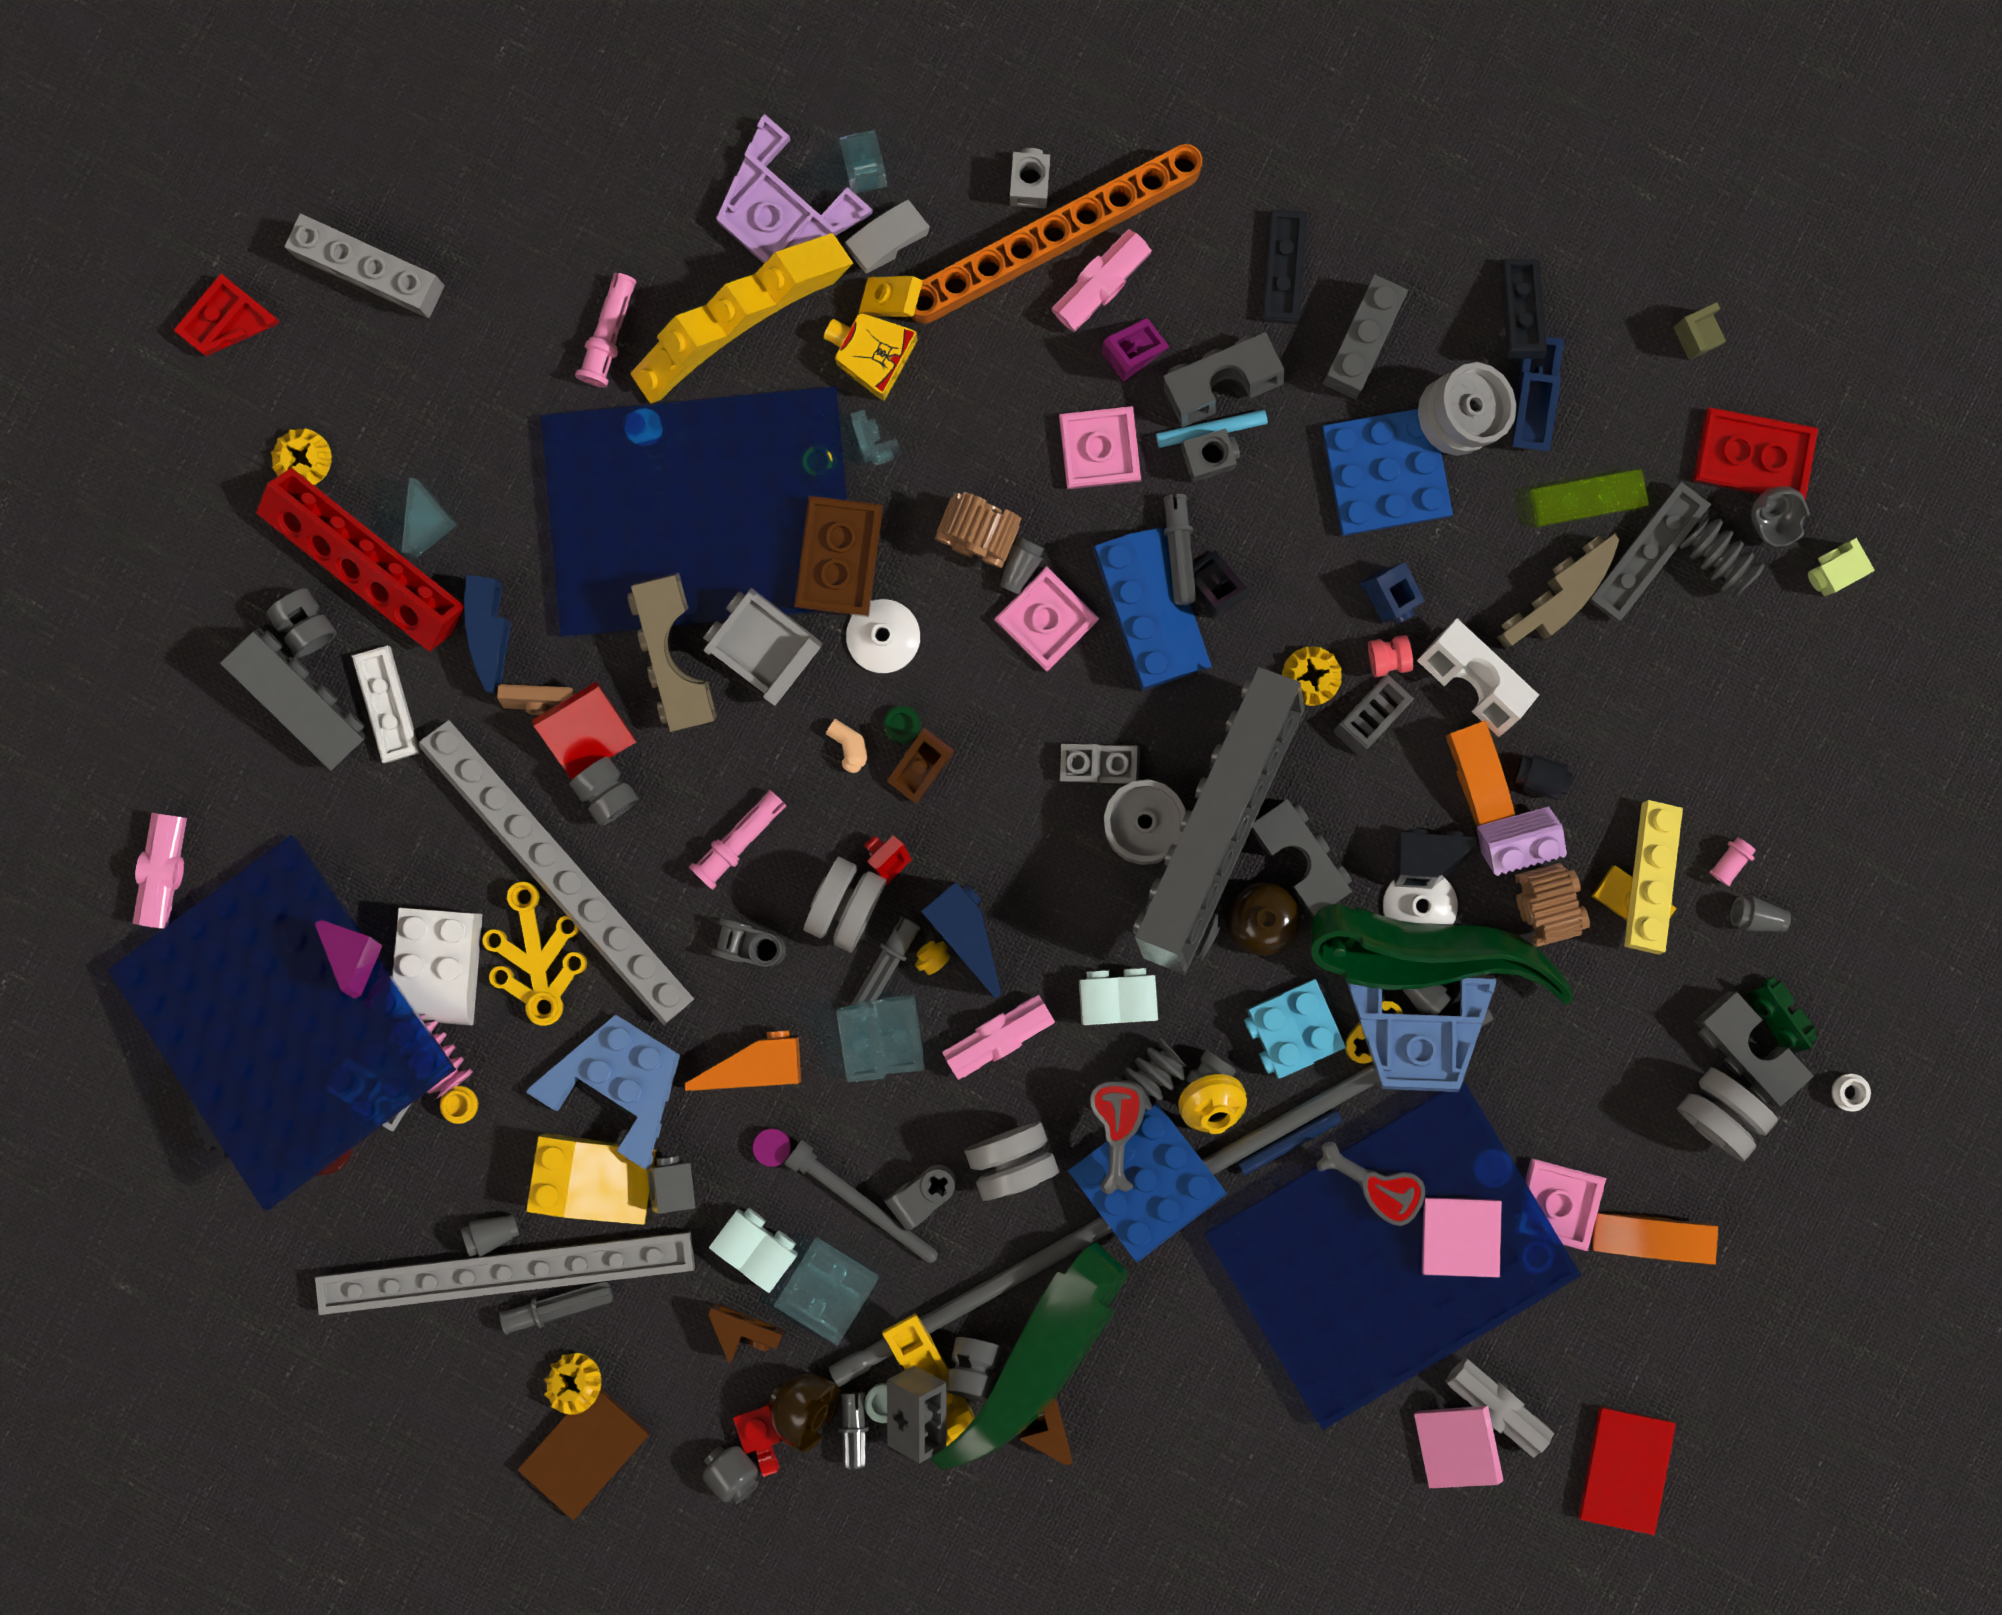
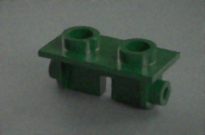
M1771 976L1761 983L1763 987L1745 994L1752 1003L1754 1011L1762 1017L1781 1047L1789 1048L1793 1054L1813 1047L1812 1042L1818 1038L1814 1033L1817 1029L1801 1008L1795 1009L1792 1013L1787 1010L1796 1001L1784 986L1782 980L1777 981L1774 976Z

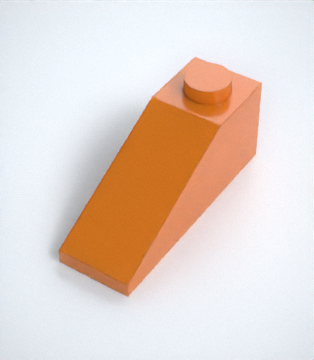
M789 1030L767 1032V1039L758 1040L686 1082L685 1091L799 1084L801 1082L799 1037H790Z

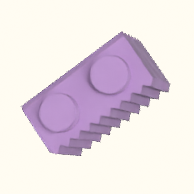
M1550 807L1477 826L1481 854L1497 876L1501 872L1506 874L1509 870L1512 872L1515 869L1521 870L1523 866L1528 868L1530 864L1535 866L1538 862L1543 864L1545 860L1548 862L1551 859L1557 860L1559 856L1564 858L1567 854L1562 824L1557 820Z

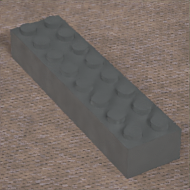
M1258 667L1254 678L1248 677L1244 683L1241 692L1243 702L1239 710H1233L1226 724L1228 735L1224 743H1218L1213 751L1210 762L1213 765L1208 778L1204 776L1201 778L1195 793V798H1198L1193 811L1187 810L1180 825V831L1183 832L1177 845L1172 844L1164 861V865L1167 866L1162 879H1155L1149 893V899L1152 900L1146 913L1141 912L1133 928V934H1136L1135 939L1144 959L1183 975H1186L1305 710L1301 682Z

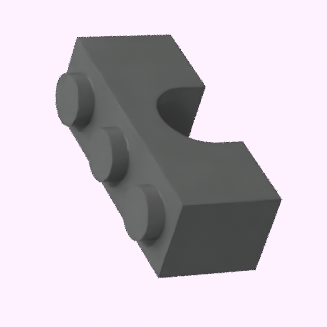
M1373 276L1322 383L1323 385L1356 400L1364 387L1407 295L1408 289L1380 276Z
M1266 332L1257 336L1255 334L1244 336L1232 347L1225 350L1214 349L1206 353L1201 360L1190 365L1186 363L1179 364L1163 376L1164 391L1182 428L1216 414V399L1212 388L1222 380H1235L1242 384L1250 399L1284 384V368Z
M1286 799L1256 819L1250 831L1268 856L1274 855L1284 847L1296 848L1305 856L1307 862L1306 872L1290 888L1310 917H1314L1321 908L1336 904L1350 894L1352 890L1348 884L1352 880L1340 863L1335 866L1326 854L1331 850L1323 837L1318 832L1314 835L1310 832L1305 824L1309 818L1298 802L1291 804Z
M1726 991L1694 1020L1701 1028L1698 1034L1712 1049L1718 1047L1725 1054L1726 1058L1723 1062L1735 1075L1740 1077L1743 1074L1752 1084L1749 1090L1764 1105L1769 1103L1781 1107L1814 1076L1789 1048L1777 1046L1763 1058L1754 1056L1749 1048L1748 1038L1752 1029L1762 1019L1737 992Z

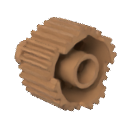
M963 492V495L955 493L948 503L934 539L951 546L953 551L966 557L972 558L974 554L982 557L981 560L985 563L1002 568L1020 528L1019 524L1022 518L1007 509L1001 514V509L986 503L987 500L967 492Z
M1556 863L1515 875V882L1520 883L1522 887V893L1516 895L1517 907L1522 921H1527L1529 925H1532V929L1535 932V935L1530 936L1533 946L1539 947L1580 936L1582 934L1581 930L1590 927L1588 913L1584 906L1579 907V902L1576 898V892L1580 891V882L1574 869L1567 871L1566 867H1563L1561 863Z

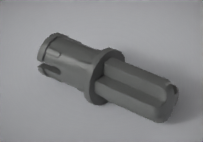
M851 1391V1394L849 1392H842V1426L838 1428L843 1437V1466L847 1469H860L865 1466V1432L869 1431V1427L865 1425V1392Z

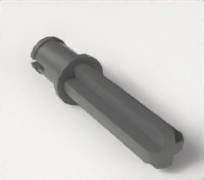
M1176 494L1177 509H1175L1173 495H1168L1163 498L1167 525L1163 533L1164 536L1168 537L1173 597L1176 605H1189L1196 601L1190 541L1193 527L1189 526L1187 496Z
M901 915L887 942L880 944L883 950L848 1008V1012L853 1017L862 1021L867 1018L900 960L906 961L905 953L918 931L922 928L916 922Z
M603 1281L540 1301L537 1298H533L530 1304L507 1311H500L499 1316L505 1335H508L511 1332L535 1325L542 1328L545 1322L611 1303L613 1301L612 1289L607 1281Z

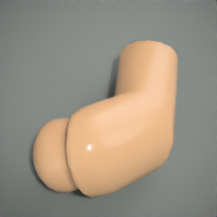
M834 719L826 735L842 744L845 757L842 760L843 768L850 773H857L867 760L864 739L859 733Z

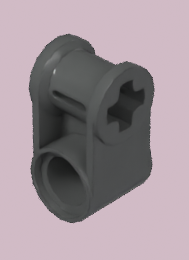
M720 918L719 924L722 928L717 947L712 949L711 955L764 967L778 965L784 960L787 947L785 941L780 936L752 928L753 926ZM766 939L772 940L777 948L775 957L769 961L764 960L759 954V946Z
M934 1164L915 1179L897 1189L884 1202L903 1227L910 1231L953 1195L956 1176L949 1166ZM932 1176H935L937 1179H942L943 1177L947 1179L944 1191L940 1187L934 1190L930 1187L933 1181Z

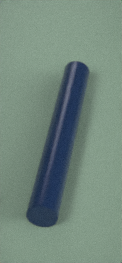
M1334 1109L1241 1160L1237 1164L1243 1175L1246 1176L1343 1121L1337 1110Z

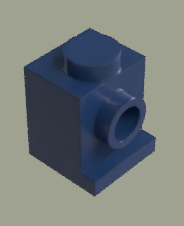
M1405 562L1388 566L1359 583L1362 590L1366 589L1382 622L1392 619L1395 624L1403 622L1415 615L1413 608L1425 602Z

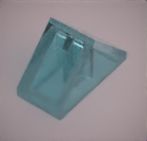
M875 130L839 137L851 191L855 194L887 187L885 168Z
M409 478L401 552L409 557L418 558L457 526V523L422 482L415 478Z

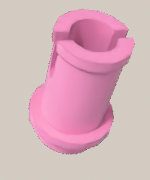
M1739 837L1734 842H1728V850L1709 872L1728 887H1730L1731 882L1747 861L1752 862L1754 860L1752 855L1756 851Z

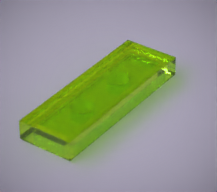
M1642 469L1536 488L1530 491L1537 527L1634 510L1649 505Z

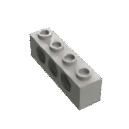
M301 213L284 246L295 258L426 318H430L445 286L436 275Z

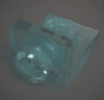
M865 410L850 414L864 463L872 461L873 465H880L894 459L893 454L900 452L897 439L875 445L874 441L881 439L875 419L867 420Z

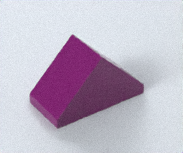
M1146 318L1106 338L1103 341L1101 353L1124 382L1165 352L1169 346L1150 320Z
M323 920L316 922L315 926L340 990L354 999L361 996L382 945L369 936Z

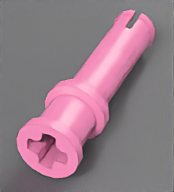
M613 273L596 331L593 337L586 341L585 348L587 352L582 367L576 370L575 373L577 379L597 387L605 388L608 385L609 381L606 379L612 358H616L618 355L617 346L615 345L617 336L622 326L631 294L636 285L634 278L622 273Z
M769 789L761 800L721 841L719 839L714 840L711 843L712 848L697 864L692 863L689 868L713 890L716 887L715 882L730 866L735 867L738 864V856L787 805Z

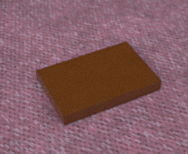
M808 496L795 608L869 617L883 505Z
M601 1388L592 1406L579 1414H567L520 1466L518 1471L566 1515L574 1520L645 1441L650 1432Z

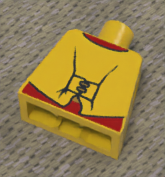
M859 313L851 328L832 319L823 339L840 347L835 357L837 366L883 401L887 398L918 341L917 332L912 329L863 313Z

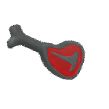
M1117 1079L1108 1080L1094 1088L1090 1102L1094 1114L1105 1126L1106 1139L1109 1143V1170L1106 1178L1101 1182L1100 1188L1105 1194H1112L1117 1189L1128 1192L1133 1188V1184L1127 1180L1123 1172L1124 1147L1142 1123L1146 1109V1095L1144 1089L1137 1083Z
M1333 1141L1322 1145L1323 1157L1316 1163L1318 1171L1336 1169L1358 1182L1370 1208L1379 1217L1392 1225L1402 1226L1408 1224L1416 1216L1425 1198L1424 1184L1417 1175L1404 1171L1383 1175L1374 1170L1365 1169L1342 1156L1336 1143Z

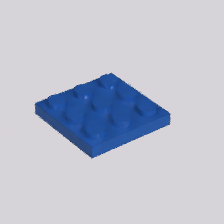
M1418 409L1324 425L1321 428L1342 537L1449 518L1453 515L1442 454L1439 449L1428 441L1421 430Z
M1158 1103L1145 1112L1139 1129L1127 1141L1124 1147L1123 1172L1127 1180L1133 1184L1131 1190L1124 1192L1117 1189L1112 1194H1105L1100 1188V1184L1106 1178L1109 1170L1108 1141L1068 1170L1136 1263L1227 1195L1224 1188Z

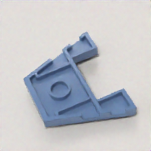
M1466 978L1460 981V1016L1383 1014L1382 989L1369 988L1347 982L1382 1089L1459 1092L1496 986V979Z
M615 1015L530 1086L527 1093L551 1109L558 1111L577 1080H582L637 1116V1120L617 1152L642 1168L649 1170L654 1157L652 1152L656 1138H659L662 1126L660 1122L666 1101L668 1102L680 1054L620 1016Z

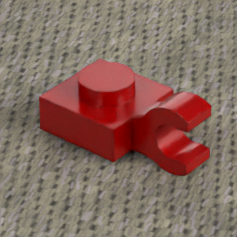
M770 1404L733 1417L745 1454L756 1451L763 1477L777 1473L778 1469H780L772 1445L781 1442V1439L777 1436L772 1426V1408Z

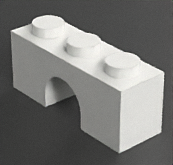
M1458 618L1433 641L1417 660L1444 686L1454 677H1460L1469 681L1476 689L1479 697L1478 704L1472 713L1481 721H1486L1488 728L1498 737L1521 719L1539 696L1534 689Z

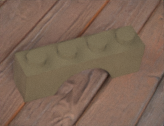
M679 572L633 584L631 586L633 593L628 594V602L633 616L639 614L642 629L637 630L638 639L642 651H649L652 665L647 666V671L652 688L658 687L662 701L657 702V709L662 724L668 723L670 732L714 721L717 714L708 681L696 679L683 673L675 665L669 653L668 636L674 621L688 609Z

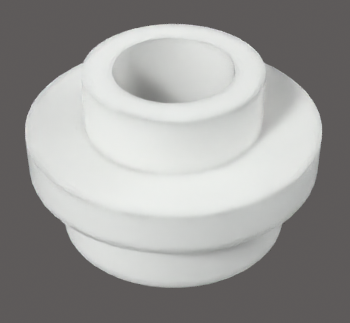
M1844 1074L1837 1078L1832 1086V1098L1835 1104L1843 1110H1861L1870 1100V1086L1859 1075ZM1852 1085L1855 1089V1095L1853 1098L1847 1099L1845 1089Z

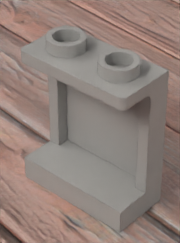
M750 588L746 595L739 591L726 607L731 614L723 625L716 620L703 638L709 643L703 651L708 655L712 653L762 691L764 693L763 697L775 706L821 648L822 642L762 595Z

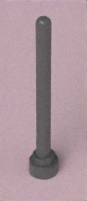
M803 1140L797 1144L784 1162L787 1167L795 1173L798 1170L803 1174L808 1172L928 1263L936 1261L938 1254L934 1248L911 1231H907L901 1223L816 1160L817 1155L812 1152L814 1148Z

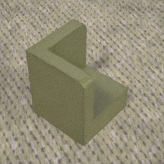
M1717 302L1684 317L1673 327L1689 360L1726 342L1714 317V314L1720 310Z

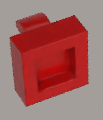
M874 835L864 845L870 852L869 856L871 857L867 863L874 874L887 879L885 885L912 860L904 844L894 835L885 844Z

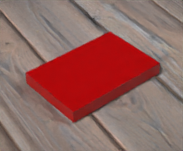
M1709 407L1705 410L1693 482L1760 495L1771 487L1790 486L1802 493L1806 500L1818 428Z
M1599 1406L1578 1518L1592 1523L1655 1535L1676 1423L1671 1420Z

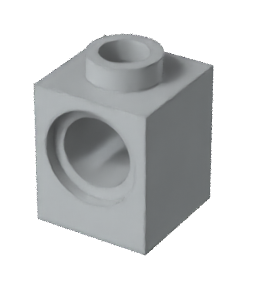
M1024 148L1021 152H1013L1010 206L1047 208L1050 154H1043L1042 150L1036 148ZM1034 170L1040 175V179L1035 183L1029 184L1025 183L1020 178V175L1024 171Z

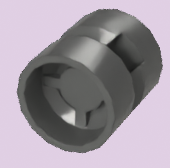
M307 588L299 589L286 595L273 604L266 612L267 617L277 632L286 634L284 642L297 659L321 649L337 634L326 615L317 613L320 606Z
M609 756L600 759L586 768L569 783L581 802H591L588 810L600 827L609 824L639 801V797L630 785L625 782H618L621 772Z
M956 1337L951 1357L956 1365L948 1371L946 1392L959 1397L986 1402L996 1384V1379L992 1376V1372L999 1370L1003 1348L977 1339Z

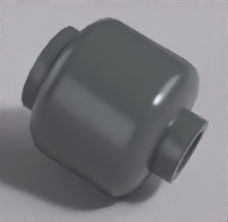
M719 1446L704 1460L708 1466L704 1470L702 1479L724 1503L734 1501L736 1504L740 1503L759 1484L756 1481L759 1474L758 1467L739 1446H732L727 1449Z

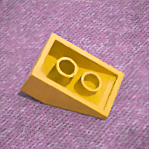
M551 1133L538 1136L526 1212L564 1218L644 1225L650 1195L647 1169L642 1168L617 1152L621 1144ZM653 1149L652 1156L654 1157L651 1166H653L655 1163L657 1151L655 1149Z

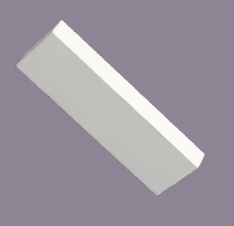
M387 645L353 655L352 659L382 763H389L421 753L391 647Z

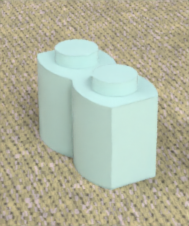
M1146 968L1125 969L1124 977L1109 978V971L1086 972L1087 979L1079 980L1082 1025L1158 1020L1155 975L1147 976Z
M738 1208L709 1248L759 1287L770 1293L797 1257L798 1253L793 1249L796 1243L780 1231H777L774 1235L765 1229L763 1225L766 1221L752 1209L747 1208L743 1212Z

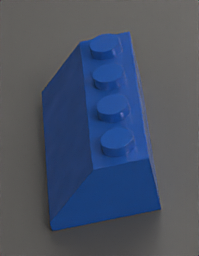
M1164 527L1131 533L1096 545L1093 551L1141 691L1212 667L1191 605H1176L1174 602L1168 538L1164 536Z

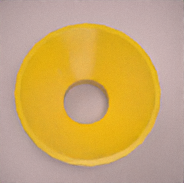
M1225 1074L1208 1075L1197 1079L1184 1089L1178 1101V1108L1184 1122L1194 1130L1210 1134L1225 1132L1227 1128L1234 1125L1240 1119L1247 1106L1246 1093L1242 1083L1238 1079ZM1215 1113H1227V1115L1222 1118L1208 1121V1119Z

